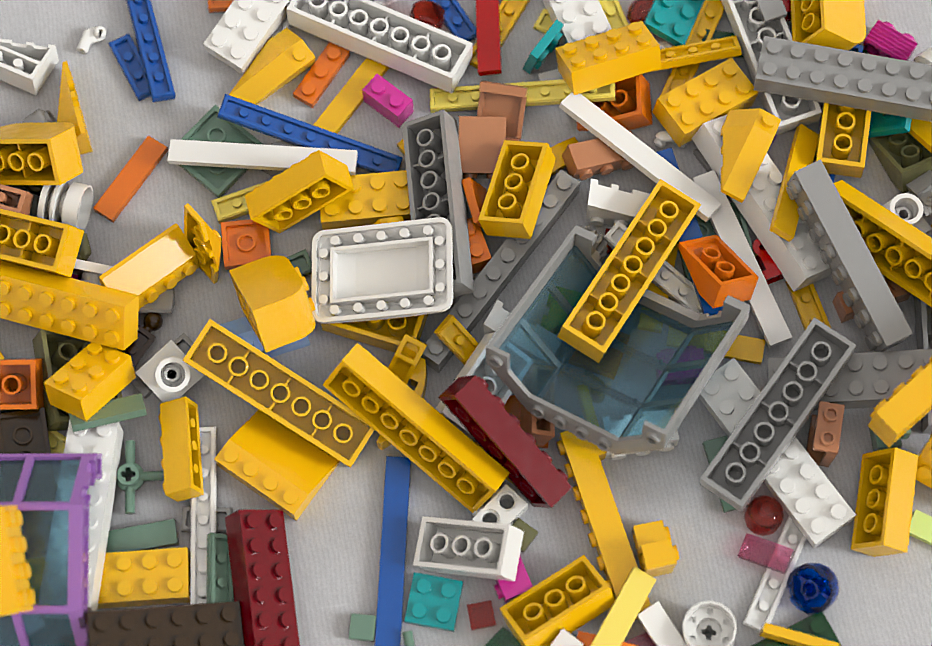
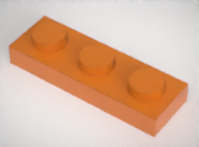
M329 42L293 92V97L313 108L349 58L350 51Z

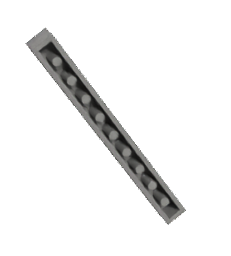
M562 169L547 186L531 239L508 237L474 280L475 292L462 295L448 313L453 315L469 333H471L579 193L580 181ZM433 332L425 343L427 346L421 358L425 359L428 366L440 373L454 354Z

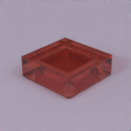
M491 600L467 605L471 631L496 626Z

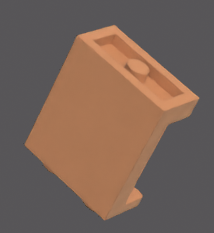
M481 81L477 116L506 117V140L521 141L528 87Z
M459 116V147L463 179L468 177L477 179V175H487V179H492L503 142L506 140V117Z
M821 401L818 407V414L811 415L806 451L818 466L829 467L838 454L845 405Z

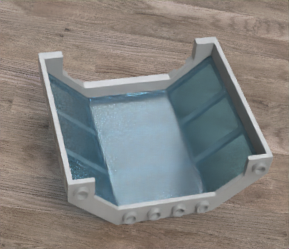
M575 225L486 346V363L522 405L535 417L543 418L553 423L557 428L565 429L575 434L579 439L587 440L597 445L603 451H609L617 455L664 450L748 321L751 305L728 295L723 303L722 311H719L717 315L710 316L708 313H697L647 289L601 361L597 363L557 337L563 324L603 266L599 261L601 256L596 251L597 234Z

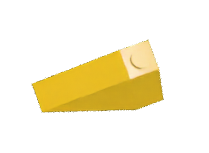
M187 203L184 205V235L197 254L199 268L215 284L218 282L222 238Z

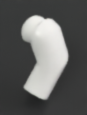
M103 26L86 29L76 50L82 54H87L91 44L105 38L106 29Z
M659 131L655 135L654 145L659 148L665 147L666 142L676 144L667 131Z

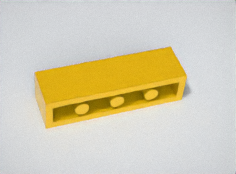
M186 396L160 403L159 422L162 434L160 443L163 451L161 465L164 470L163 490L165 495L177 502L204 495L198 404Z

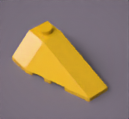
M286 27L267 41L229 95L258 105L312 67L316 57L304 41Z
M65 61L62 62L57 122L74 124L79 152L82 155L93 152L71 70L68 62Z
M761 108L730 110L721 128V136H723V146L721 147V154L723 155V166L721 167L722 193L741 203L744 201L774 139L781 119Z

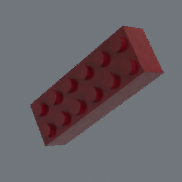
M476 375L458 377L438 398L484 451L510 472L507 477L533 507L552 508L572 488L567 482V475L562 470L554 467L551 463L553 460L549 454L543 450L541 451L535 445L537 443L535 438L530 433L523 431L519 426L521 423L518 418L511 413L509 414L504 409V402L498 396L492 395L487 389V382L483 378Z
M239 509L225 517L234 601H239L244 646H300L283 510Z

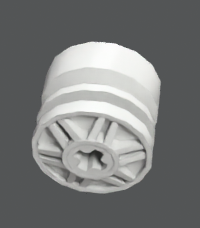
M68 181L61 185H44L39 197L38 218L68 224L84 231L89 222L93 206L92 186L73 182L69 187Z
M714 601L699 602L692 606L685 615L682 626V638L687 646H733L737 631L735 617L721 603ZM706 631H711V640L706 639Z

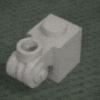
M929 170L906 185L909 193L915 195L922 202L923 215L925 217L928 215L932 216V171Z

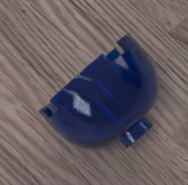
M809 562L796 567L789 574L787 580V589L789 588L791 594L789 598L798 610L806 614L823 612L829 609L837 600L839 581L835 573L822 563Z

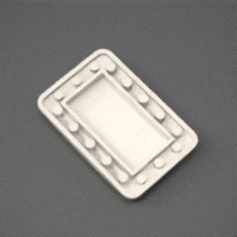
M443 217L329 229L316 233L312 240L311 299L315 306V311L312 312L314 319L322 324L346 323L426 315L448 310L453 304V240L451 223Z

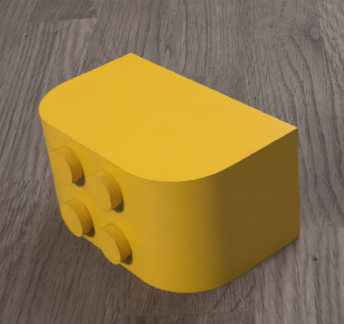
M791 0L792 41L849 51L865 39L864 0Z
M15 123L0 127V184L61 185L83 172L73 123Z
M279 255L267 256L229 270L242 311L265 352L300 340L314 330L316 323L312 312L315 311V306L311 297H308L306 292L309 290L307 281L304 276L302 277L298 266L293 267L287 257Z

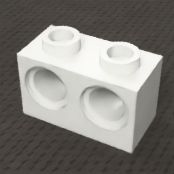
M506 484L502 489L498 488L490 497L491 500L485 507L482 505L477 511L473 512L472 516L474 518L472 521L483 522L484 518L491 516L496 519L498 524L513 525L517 518H520L526 512L528 503ZM503 499H510L514 505L510 509H504L500 506V502Z

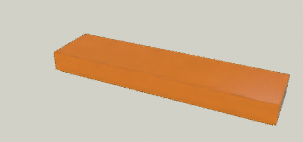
M148 135L93 207L94 211L114 223L167 153L168 148Z

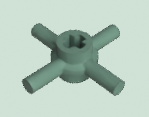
M127 440L125 441V464L118 468L116 484L121 490L125 491V514H135V491L143 485L144 481L164 480V471H144L140 465L135 463V441ZM133 473L135 477H131V481H127L125 477H129V474Z

